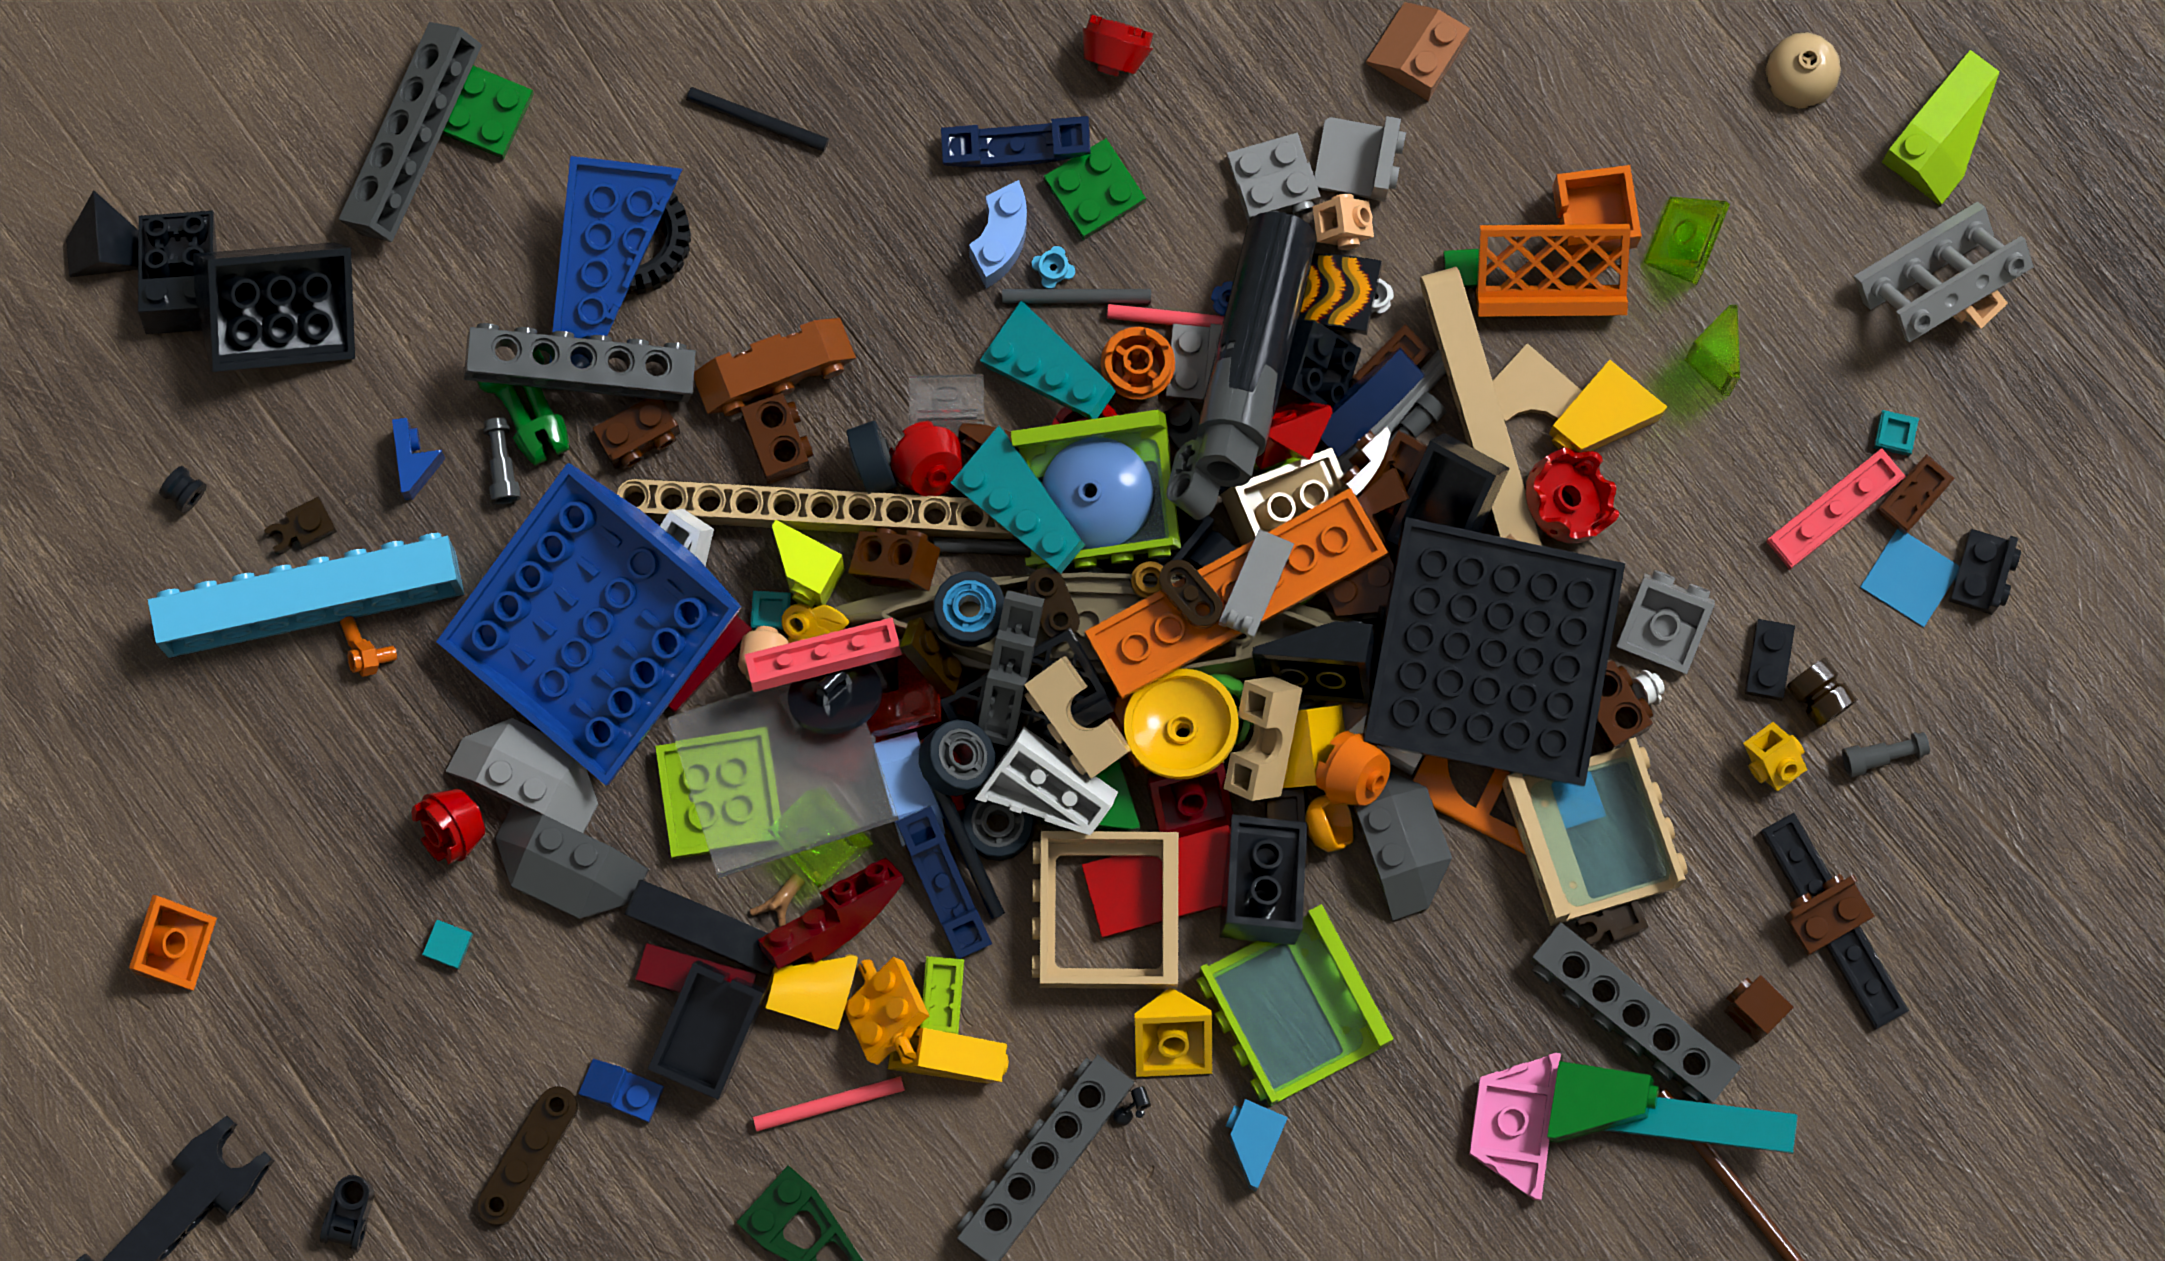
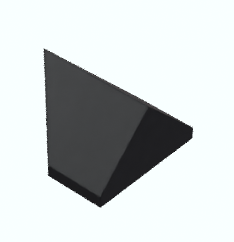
M94 190L66 239L69 276L79 277L138 270L139 230Z

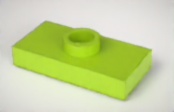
M926 956L923 1003L930 1016L921 1023L920 1028L959 1034L964 959Z

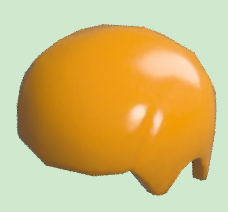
M1327 795L1315 798L1309 804L1305 815L1307 835L1316 847L1326 852L1344 849L1354 839L1353 823L1348 805L1332 803L1327 798Z

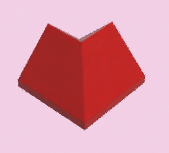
M1295 400L1276 407L1265 451L1262 455L1256 457L1255 460L1259 468L1264 469L1292 457L1311 460L1333 413L1331 405Z

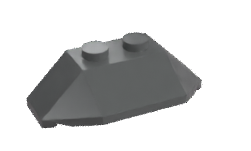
M1390 772L1385 788L1374 802L1366 806L1351 805L1391 919L1395 921L1429 908L1452 860V856L1427 787Z
M513 804L495 838L512 888L578 919H584L621 906H627L638 881H644L649 871L647 867L603 842L541 813Z

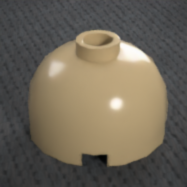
M1805 32L1795 33L1780 41L1771 52L1765 71L1773 95L1785 105L1801 109L1818 103L1821 104L1830 97L1837 87L1841 66L1839 55L1829 41L1820 35Z

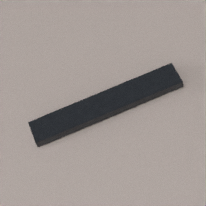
M1795 813L1760 831L1797 898L1808 892L1814 898L1825 891L1822 884L1832 879V876ZM1860 926L1826 945L1827 950L1874 1030L1909 1011Z

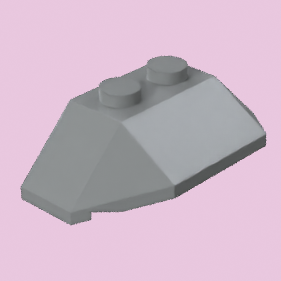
M513 718L462 738L445 771L510 804L541 813L581 833L585 832L598 806L587 769L546 734Z

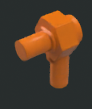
M348 616L340 621L348 645L352 648V650L348 651L347 658L350 670L353 673L358 672L362 677L374 675L377 673L380 663L397 660L394 646L376 649L370 641L362 639L354 617Z

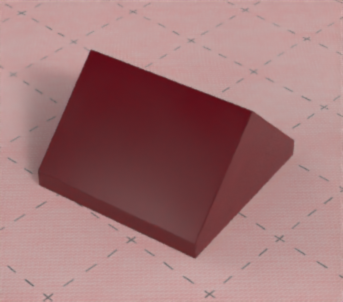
M1223 762L1212 771L1195 778L1171 779L1157 776L1148 779L1147 790L1159 832H1179V838L1225 825L1230 826L1233 810L1229 791L1224 789L1226 775Z

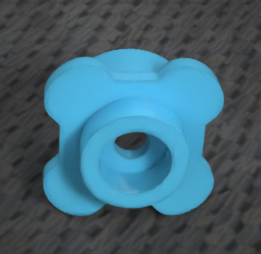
M1054 246L1042 256H1035L1032 260V268L1039 272L1042 278V286L1046 289H1053L1061 280H1070L1075 275V267L1068 263L1065 250L1060 246ZM1056 265L1057 269L1055 271H1052L1050 269V266Z

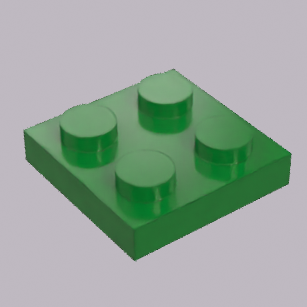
M473 65L442 134L504 159L533 98L534 92L532 89Z
M1107 138L1092 146L1091 154L1072 158L1044 176L1045 183L1083 240L1146 202V197Z

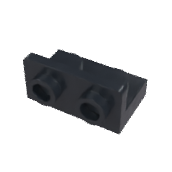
M1971 528L1968 532L1949 602L1991 615L1998 609L1999 605L2005 606L2011 590V585L2006 584L2009 570H2016L2021 555V550L2016 549L2018 538L2010 536L2007 540Z

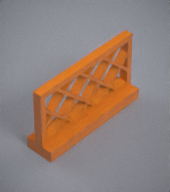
M1480 225L1478 278L1475 294L1478 317L1627 315L1630 225ZM1541 236L1549 244L1534 256L1523 244L1531 237ZM1569 236H1579L1586 244L1571 256L1560 244ZM1606 236H1621V245L1610 255L1597 245ZM1488 237H1505L1511 245L1496 256L1487 247ZM1555 249L1566 261L1551 272L1540 261ZM1593 249L1604 260L1589 272L1578 260ZM1518 250L1529 261L1518 271L1513 272L1503 261ZM1487 257H1488L1490 260H1492L1488 265H1487ZM1619 257H1620V264H1618L1617 262H1615V260H1617ZM1536 266L1546 278L1538 285H1527L1521 278ZM1571 266L1584 276L1575 285H1565L1559 279ZM1608 266H1611L1619 274L1618 285H1602L1596 277ZM1496 267H1499L1510 277L1500 286H1486V276Z

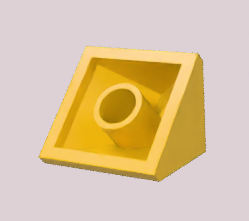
M1170 987L1134 1013L1136 1077L1212 1074V1012L1210 1009Z

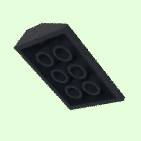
M330 242L193 254L194 292L210 371L217 372L355 359L350 247Z

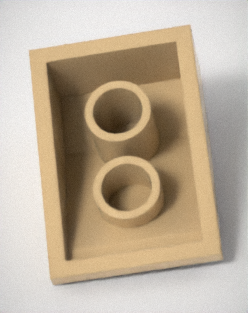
M1329 448L1313 454L1311 460L1300 459L1253 477L1243 486L1230 487L1220 495L1241 545L1243 546L1254 540L1259 529L1269 532L1334 497V493L1343 485L1339 480L1343 476V472L1333 449Z

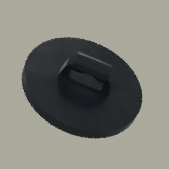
M869 664L793 682L789 687L787 699L790 712L799 725L816 733L837 734L855 729L868 721L880 706L883 690L877 672Z

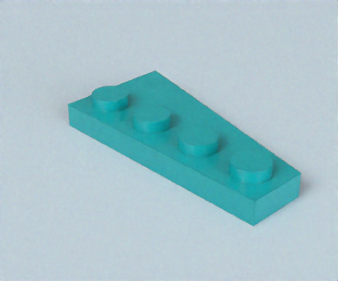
M1020 301L980 359L986 368L1088 419H1097L1116 392L1109 382L1022 301Z
M998 425L951 481V484L1061 574L1085 544L1049 496L1045 487L1032 472L1023 456L1012 446L1008 435Z

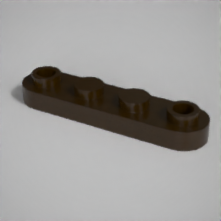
M560 1086L551 1087L543 1092L479 1197L478 1211L487 1223L495 1226L505 1225L517 1214L577 1114L578 1103L570 1090ZM555 1099H562L564 1101V1108L560 1112H553L550 1108L551 1102ZM496 1198H500L504 1202V1207L499 1212H493L490 1209L491 1201Z

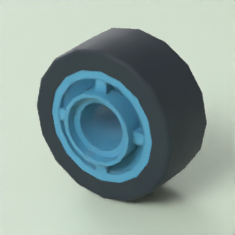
M963 571L950 576L940 585L934 598V619L939 631L950 642L964 647H977L991 641L997 635L1005 598L1001 588L991 577L979 572ZM973 601L980 606V611L976 616L966 617L960 613V606L964 602Z

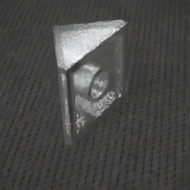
M984 375L909 376L910 426L922 421H931L934 426L958 432L962 423L985 425Z

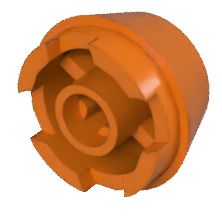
M1131 327L1119 331L1109 339L1101 355L1100 363L1104 379L1111 384L1116 393L1130 399H1147L1159 394L1168 386L1175 371V356L1169 342L1158 332L1145 327Z
M1344 731L1334 737L1329 743L1335 747L1330 753L1326 764L1319 761L1316 771V786L1324 790L1327 798L1332 803L1366 806L1374 802L1385 788L1390 774V761L1377 745L1364 741L1363 733L1354 734L1350 731Z

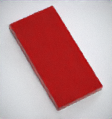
M1228 825L1179 838L1178 918L1221 907L1229 837ZM1111 856L1082 864V870L1102 939L1162 923V861L1160 858L1155 856Z

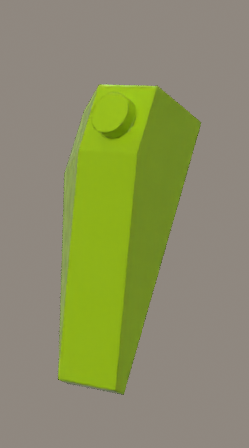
M1970 50L1890 147L1882 163L1941 206L1965 175L2000 71Z

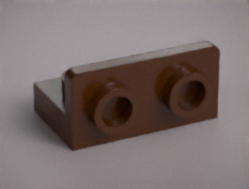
M647 398L593 427L595 435L615 469L622 465L624 468H629L637 464L644 458L642 454L655 447L657 450H662L670 446L677 440L675 436L680 434L679 425L673 419L664 401Z
M1839 874L1822 884L1825 891L1812 898L1808 892L1789 904L1792 910L1784 918L1807 956L1875 917L1855 885L1858 880L1854 874L1844 879L1842 874Z

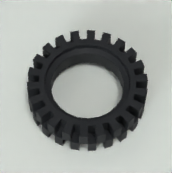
M674 192L662 215L667 227L665 244L652 260L639 266L627 294H630V290H637L638 294L646 293L645 288L653 287V290L661 288L660 283L666 279L669 283L674 278L673 273L676 269L680 271L684 266L683 259L688 257L690 251L691 232L685 208L682 202L678 201V197Z

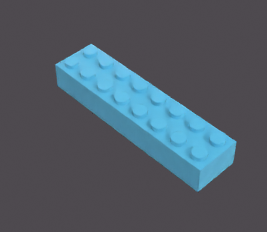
M430 533L420 536L418 538L419 542L404 545L403 541H392L381 546L382 550L367 553L366 549H355L345 552L344 558L329 560V557H317L306 562L307 566L292 569L291 565H280L269 569V574L255 576L254 573H242L233 576L232 582L217 585V581H205L194 585V590L180 592L179 589L163 590L157 593V598L148 599L155 641L165 655L170 658L334 623L348 616L357 618L465 595L456 551L448 536L441 537L440 533Z

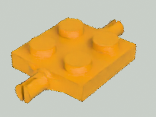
M894 956L878 972L872 960L861 961L863 965L859 964L858 970L865 981L864 985L846 1002L844 1011L866 1059L871 1063L879 1065L891 1052L897 1050L903 1064L912 1063V1059H916L917 1055L911 1046L910 1038L916 1028L930 1016L904 961Z

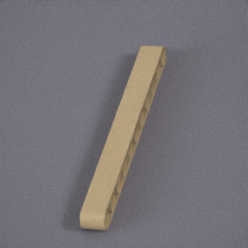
M642 479L627 480L622 483L617 492V495L625 500L631 493H642L645 499L637 508L657 522H663L670 510L662 505L663 500L667 496L675 494L679 495L683 500L678 508L671 510L685 509L704 523L710 525L772 528L774 521L778 520L793 529L859 533V531L875 532L876 527L891 529L900 535H905L907 530L924 533L928 537L1017 540L1013 534L969 498L874 492L868 494L867 492ZM712 496L720 500V505L714 511L708 512L700 508V503L706 497ZM744 499H753L758 503L757 508L752 513H741L737 509L738 504ZM781 501H790L795 505V510L789 515L782 516L775 512V507ZM819 503H827L833 508L832 513L825 518L816 517L812 510ZM856 505H864L870 509V514L863 520H856L851 517L850 511ZM894 507L904 508L908 513L905 520L901 522L891 521L887 514ZM931 509L941 510L945 514V519L939 524H931L924 517ZM969 511H975L982 515L983 520L977 526H968L963 522L962 517Z

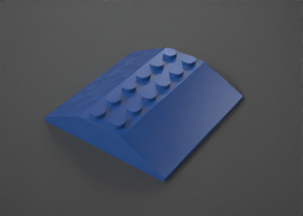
M567 463L436 642L607 786L742 607L693 553L644 512L572 464Z

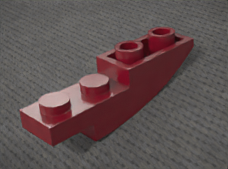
M885 857L878 862L868 865L865 869L852 876L836 882L833 886L820 892L823 905L807 911L799 918L759 938L758 942L761 951L777 969L806 954L815 963L850 941L885 908L904 883L903 875Z

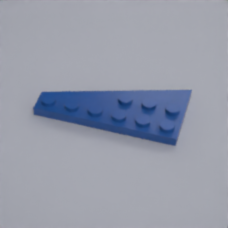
M570 156L552 332L567 331L573 333L574 338L589 339L591 335L608 336L684 168ZM575 354L570 357L572 364L577 368L583 369L590 366L588 359L584 355Z

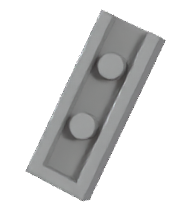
M1261 529L1258 530L1218 625L1227 626L1254 639L1294 543Z

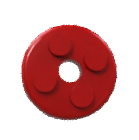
M1562 448L1541 459L1534 465L1528 475L1525 495L1532 518L1547 535L1557 541L1568 544L1588 541L1613 524L1619 517V511L1614 509L1616 485L1613 481H1608L1601 475L1599 467L1603 459L1599 453L1594 451L1575 452L1569 448ZM1562 490L1571 495L1573 506L1565 503L1562 497Z

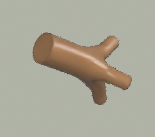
M794 873L772 898L762 905L750 909V914L755 916L775 910L777 912L778 926H784L786 924L785 915L788 905L805 884V881Z

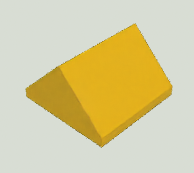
M1342 704L1298 710L1283 788L1316 785V771L1319 761L1326 764L1330 753L1335 747L1329 743L1334 737L1345 731Z

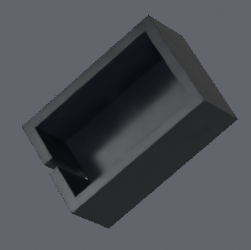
M1446 433L1430 440L1407 490L1410 499L1402 502L1386 540L1398 546L1402 520L1405 517L1480 533L1510 468Z
M698 960L692 964L648 1070L719 1100L726 1092L769 990L739 977L729 982L727 981L729 973Z

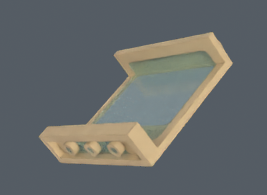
M1636 737L1628 739L1622 748L1590 757L1584 787L1530 776L1523 777L1522 774L1518 773L1507 775L1502 784L1551 926L1679 888L1686 879L1684 876L1688 873L1686 861L1681 852L1676 853L1672 839H1675L1674 827L1670 818H1664L1659 805L1663 802L1660 788L1657 782H1651L1647 771L1650 768L1649 757L1646 749L1639 747Z

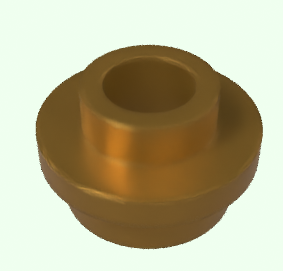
M1148 561L1141 563L1134 569L1131 576V585L1139 597L1145 599L1161 590L1159 585V576L1163 568L1161 564ZM1148 575L1154 576L1157 579V584L1154 587L1145 586L1143 583L1144 577Z

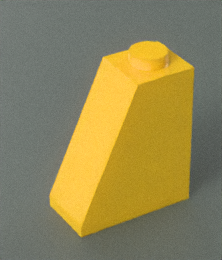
M1609 360L1553 424L1549 435L1553 437L1552 443L1558 449L1569 448L1575 452L1594 451L1659 421L1664 415L1667 406L1614 362Z
M917 1028L910 1038L911 1046L917 1055L916 1059H912V1063L903 1064L896 1050L890 1053L888 1069L894 1071L979 1083L1002 1082V1077L1007 1071L1009 1060L1006 1054L1007 1044L928 1028Z

